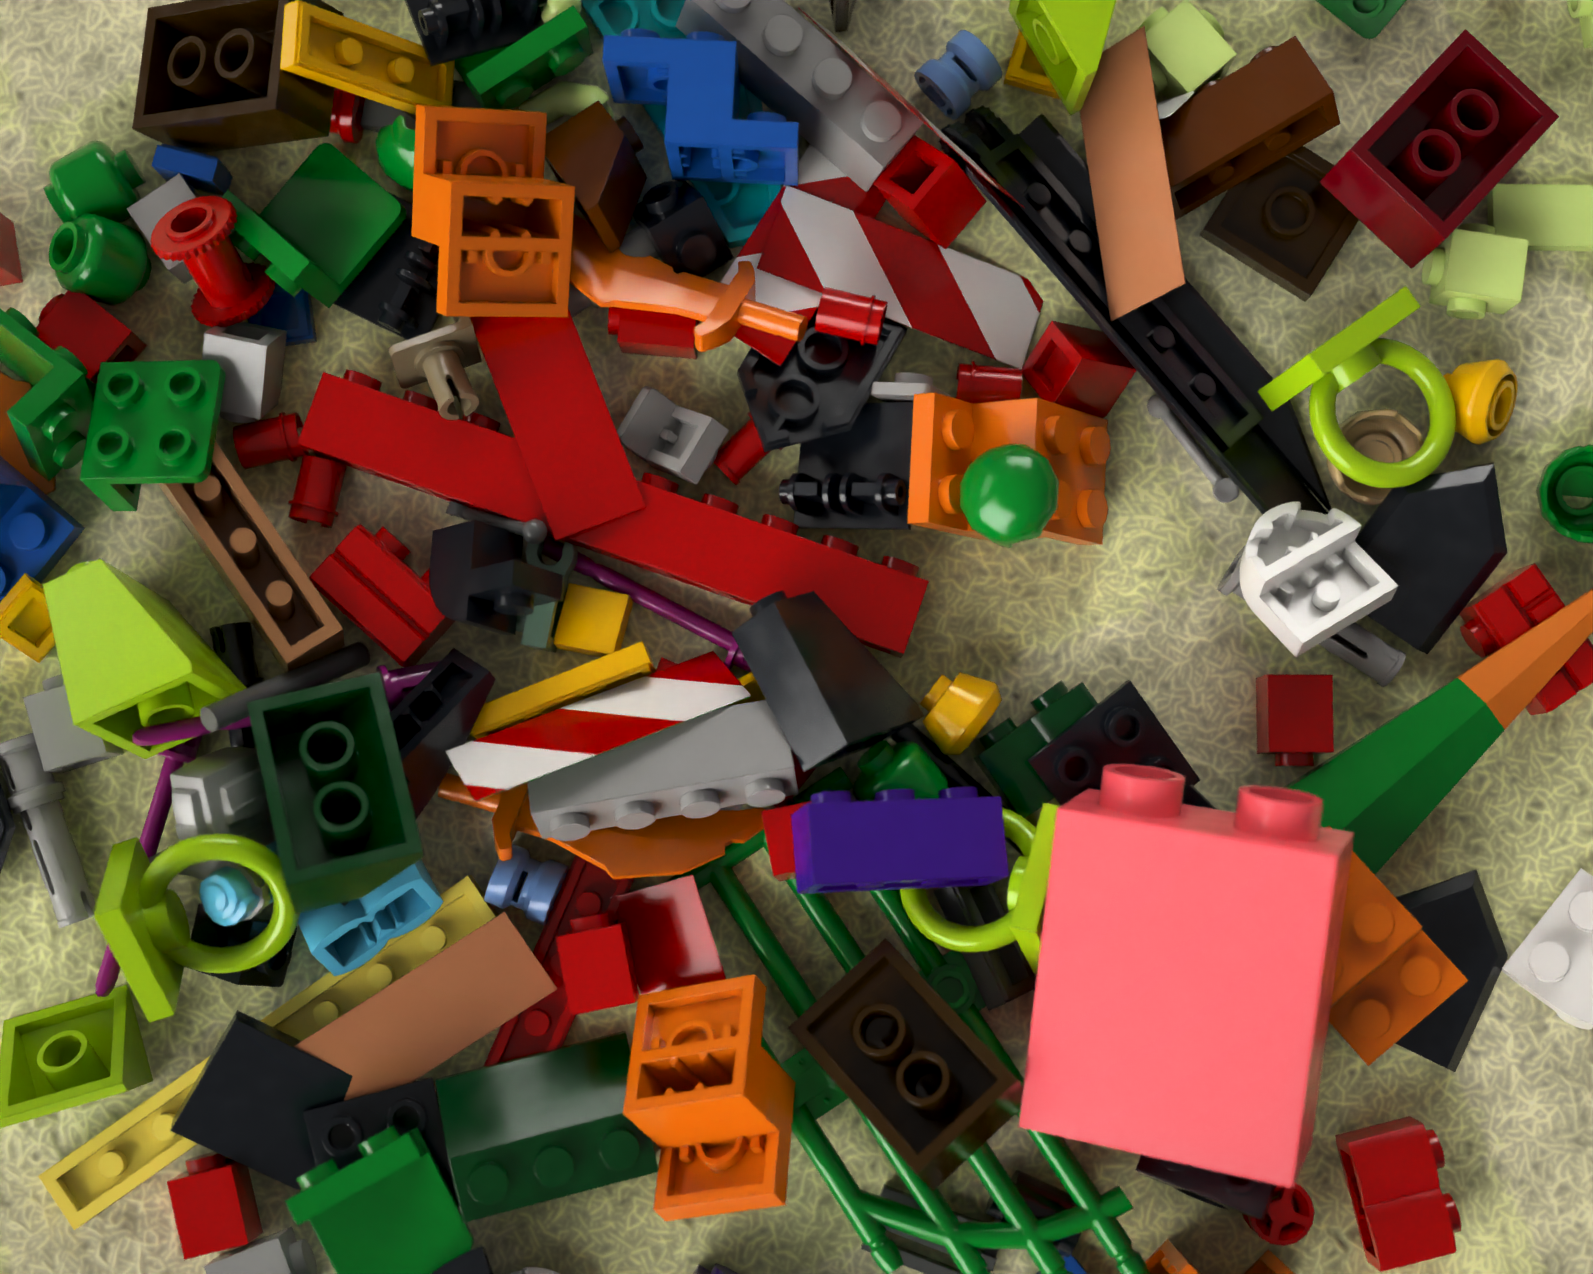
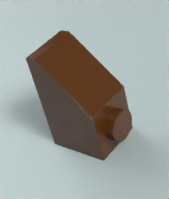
M598 100L546 134L545 160L559 183L575 187L574 205L608 251L612 253L621 247L647 180V175L636 156V153L644 149V146L634 128L625 116L614 121Z

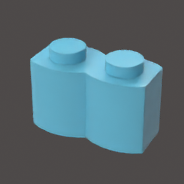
M420 859L366 896L350 900L345 907L338 903L300 913L298 924L311 954L334 976H338L368 962L386 945L389 939L404 935L422 925L435 914L442 905L443 900L422 859Z

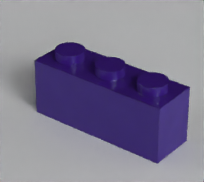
M976 787L943 789L938 791V799H915V790L880 791L875 793V801L851 802V792L828 791L811 795V803H807L791 814L797 894L984 886L1008 877L1001 796L978 797V789Z

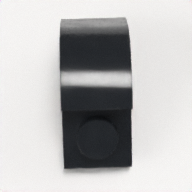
M472 520L433 531L429 568L430 590L435 605L449 619L503 635H516L517 616L532 614L534 606L561 600L563 575L521 562L523 536L495 526Z

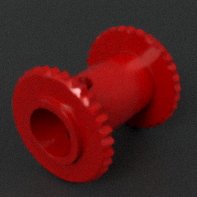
M218 196L193 198L171 209L156 224L151 234L150 242L153 251L160 259H171L172 262L175 260L183 261L199 288L197 293L193 295L195 298L191 300L192 305L190 306L195 319L200 324L206 326L226 327L240 323L260 311L271 298L275 289V281L264 272L267 269L265 265L261 266L260 263L254 264L252 262L248 264L243 262L228 236L231 234V230L235 228L234 224L237 222L236 209L230 201Z

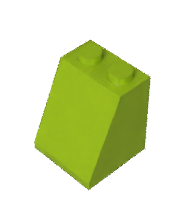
M97 559L95 561L78 563L72 566L67 571V574L43 584L73 725L143 759H147L193 738L142 746L133 743L135 731L155 724L199 717L202 707L247 689L169 600L104 560Z

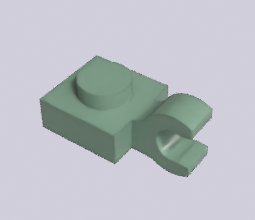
M545 541L540 544L528 543L526 547V560L528 564L563 575L562 596L560 601L534 606L532 614L517 616L516 631L523 632L522 645L556 653L557 647L553 644L554 635L566 596L568 580L577 564V547L565 542L561 559L554 565H546L542 560Z

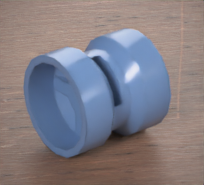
M960 30L947 42L946 53L939 59H929L915 72L914 77L922 92L948 118L957 120L970 108L971 97L979 90H989L1002 78L1003 73L996 58L982 41L971 32Z
M512 843L513 858L507 861L498 859L486 889L484 901L502 909L512 905L523 910L526 919L546 925L549 919L548 916L554 907L555 900L568 873L569 866L553 859L545 862L531 858L528 849Z

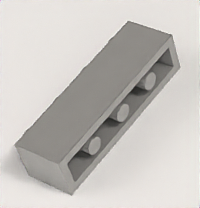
M685 0L676 27L685 35L692 32L707 31L722 35L725 41H736L740 83L774 113L785 116L786 122H799V134L865 192L872 187L876 179L922 125L923 122L784 0Z
M767 700L719 708L527 782L531 815L542 839L553 838L559 841L581 839L592 830L614 826L627 830L641 829L654 823L655 819L683 815L688 818H704L717 813L720 808L746 803L754 807H767L781 802L786 796L799 794L791 746Z

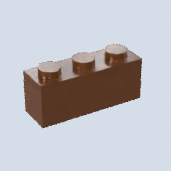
M1296 36L1279 46L1263 49L1252 58L1249 64L1222 80H1213L1206 83L1172 115L1159 119L1175 220L1340 124L1334 92Z

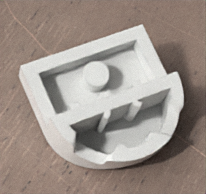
M1299 501L1273 507L1256 521L1246 543L1240 563V586L1247 605L1295 657L1300 656L1391 601L1399 586L1355 542L1362 526L1360 523L1337 508H1332L1328 514L1301 510V502Z
M1581 868L1502 967V972L1557 1012L1556 1016L1563 1021L1587 1030L1593 1028V876Z

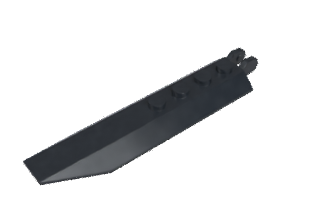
M982 105L977 109L973 108L967 112L963 124L957 121L940 130L1024 206L1022 207L993 186L940 138L938 142L941 144V149L944 150L945 154L957 162L961 169L971 178L1262 514L1278 505L1295 501L1301 502V510L1328 514L1326 509L1330 511L1332 508L1291 401L1288 400L1274 411L1269 409L1257 391L1271 382L1273 378L1186 278L1185 284L1113 321L1110 320L1088 165L1043 114L1039 115L1019 134L1014 135L1005 123L994 115V111L992 112L989 107L985 108Z

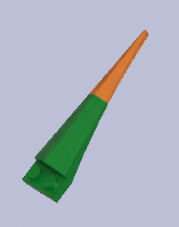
M1593 589L1283 788L1306 792L1322 798L1323 809L1320 827L1327 828L1330 826L1332 829L1354 832L1352 851L1375 875L1593 632Z

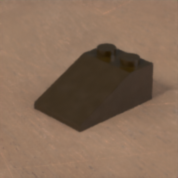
M886 938L788 1027L791 1033L932 1191L942 1184L1021 1110L1023 1086L1018 1079Z

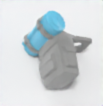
M225 747L200 756L170 774L173 811L176 821L175 828L178 839L182 841L205 834H231L258 842L279 856L257 749ZM163 851L149 857L150 863ZM221 860L205 861L194 864L179 873L180 875H188L203 880L200 883L199 890L204 910L214 922L223 926L234 925L240 921L251 919L257 916L264 907L273 902L272 893L265 881L254 871L241 864Z

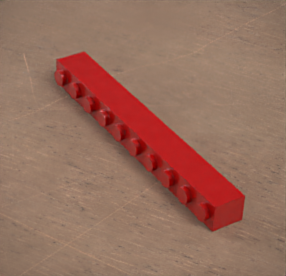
M346 369L343 378L323 372L297 442L303 449L311 454L339 462L348 467L449 502H457L470 508L521 522L539 519L547 527V536L554 538L516 438L499 433L498 430L501 425L499 422L475 412L466 417L463 414L462 420H447L439 414L436 400L426 395L405 390L401 399L380 392L382 382L360 372ZM646 472L643 473L641 481L636 480L646 505L645 508L559 539L749 606L778 591H784L787 598L814 591L863 645L902 658L929 583V581L917 577L919 567L907 561L891 556H883L881 564L857 556L859 547L851 542L830 535H823L821 543L797 536L799 526L788 520L763 514L759 523L736 515L739 505L732 501L708 493H703L701 502L678 495L679 484Z

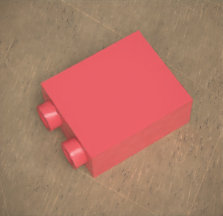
M1134 764L1103 766L1101 790L1088 788L1057 808L1019 1127L1292 1188L1312 1144L1354 832L1320 827L1323 799L1306 792L1270 786H1243L1239 788L1235 813L1182 804L1185 776L1177 772Z

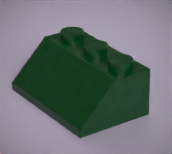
M380 672L247 702L284 880L296 914L362 898L424 857Z
M626 1031L436 1079L447 1155L463 1223L658 1172L652 1140L623 1114L631 1055Z

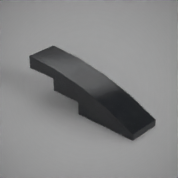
M455 648L390 712L415 819L418 818L429 803L452 765L445 751L465 744L496 680L489 670ZM349 901L342 902L341 904L345 907Z

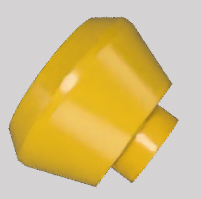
M1500 359L1458 365L1452 373H1446L1443 376L1454 399L1456 410L1455 431L1471 443L1482 445L1498 438L1508 425L1517 398V377L1509 365Z
M959 672L951 681L942 674L919 703L929 711L922 720V723L943 754L960 755L990 720L1001 703L1002 697L998 685L992 681Z

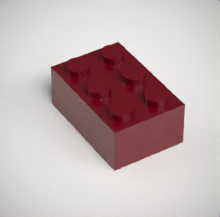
M1465 29L1319 183L1412 269L1458 227L1559 116Z

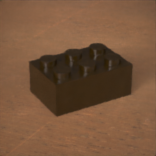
M189 0L148 8L132 129L163 144L199 153L328 137L335 88L280 69L285 4L296 0ZM301 0L341 16L344 15V13L322 0Z

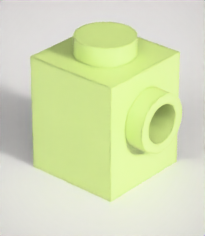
M1183 0L1170 12L1164 6L1160 7L1138 28L1140 29L1145 26L1155 95L1162 92L1167 99L1192 91L1196 93L1206 83L1219 80L1227 73L1237 55L1224 40L1223 29L1216 18L1204 9L1198 11L1189 0Z
M1466 223L1459 225L1439 246L1424 258L1422 283L1431 285L1429 304L1447 306L1446 314L1458 319H1482L1485 317L1486 312L1505 314L1520 303L1522 299L1529 239L1496 235V228L1486 224Z

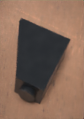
M784 591L770 594L753 604L749 608L753 617L731 632L804 772L868 749L881 741L891 738L924 717L919 705L814 591L787 598Z

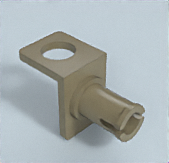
M452 316L455 323L394 344L388 349L400 387L406 389L428 381L437 402L439 414L447 420L459 419L453 403V396H457L465 417L474 412L479 405L478 395L473 390L464 370L465 367L482 362L474 327L470 317Z

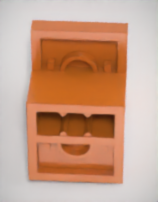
M416 104L411 236L439 246L437 313L444 316L568 317L575 187L544 179L547 113Z
M936 392L914 394L907 524L975 539L989 540L971 528L960 507V482L968 466L985 451L1007 444H1024L1038 451L1049 460L1059 481L1057 509L1038 538L1046 537L1077 545H1103V525L1108 515V504L1105 497L1106 461L1109 458L1111 449L1110 438L1107 433L1108 420L1040 398L972 404Z
M1352 851L1329 1022L1369 1066L1463 986L1468 979L1426 935L1420 923Z
M755 974L638 995L623 1114L661 1148L653 1211L665 1221L786 1205L796 1082L761 1046L767 987Z

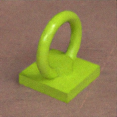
M1406 286L1257 391L1269 409L1274 411L1313 384L1309 397V417L1319 447L1328 460L1343 474L1359 483L1377 488L1405 487L1429 476L1448 454L1456 429L1454 399L1445 378L1435 364L1420 351L1405 343L1393 339L1378 338L1421 307ZM1379 364L1392 366L1407 374L1422 391L1429 410V429L1423 445L1414 455L1394 463L1372 460L1358 452L1346 440L1336 416L1337 394Z
M1043 803L1037 828L1021 815L1002 808L1005 836L1012 840L1023 854V856L1016 860L1011 872L1007 894L1009 912L1006 915L984 925H959L946 920L936 912L927 897L925 888L900 889L904 910L913 925L920 933L934 943L959 952L977 953L990 951L1017 940L1033 973L1037 974L1057 808L1060 806Z
M205 834L175 843L160 853L152 863H150L138 837L112 845L93 916L150 1023L175 1015L184 966L207 973H232L258 966L275 956L288 943L296 929L300 913H295L286 888L280 857L264 845L241 836ZM221 860L241 864L258 874L268 885L274 902L272 918L267 927L258 936L240 945L211 947L190 940L189 922L179 896L174 890L167 889L173 878L184 869L205 861Z

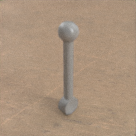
M1158 394L1153 395L1147 403L1149 414L1163 420L1213 485L1212 491L1215 499L1222 503L1233 501L1238 495V486L1231 478H1223L1166 403Z

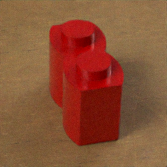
M1408 1116L1335 1135L1367 1261L1372 1266L1383 1272L1457 1252L1454 1233L1461 1231V1219L1452 1196L1449 1193L1442 1194L1437 1169L1444 1168L1445 1158L1441 1143L1434 1130H1426L1422 1122Z

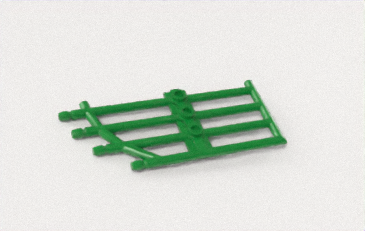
M838 767L794 796V802H789L786 806L811 801V795L816 793L849 791L854 786L843 769ZM763 829L745 843H732L725 847L724 856L684 874L675 875L666 882L693 875L698 890L709 883L712 884L791 1009L799 1018L817 1000L732 869L763 847L769 854ZM796 878L785 880L847 974L865 955L825 893L797 894ZM899 889L869 891L921 969L918 972L921 977L1024 1087L1023 1076L980 1013V1010L986 1007V1004L962 952L951 950L942 955L935 943L920 933L908 918L902 904ZM762 1036L761 1046L796 1082L792 1120L793 1133L864 1245H868L871 1248L870 1254L874 1261L886 1274L894 1272L904 1262L900 1250L893 1239H889L886 1236L887 1230L884 1226L944 1246L962 1274H990L987 1270L988 1264L978 1249H1026L1041 1274H1073L1072 1271L1069 1272L1065 1268L1066 1262L1053 1242L1092 1229L1110 1258L1116 1259V1267L1121 1274H1150L1146 1262L1138 1251L1133 1250V1242L1117 1220V1217L1134 1209L1119 1186L1101 1195L1061 1136L1026 1129L1076 1206L1037 1219L986 1141L967 1160L1007 1222H960L939 1188L937 1187L932 1191L852 1102L920 1209L861 1190L817 1122L818 1118L849 1097L806 1048L780 1064ZM1021 1110L1016 1113L1019 1119Z

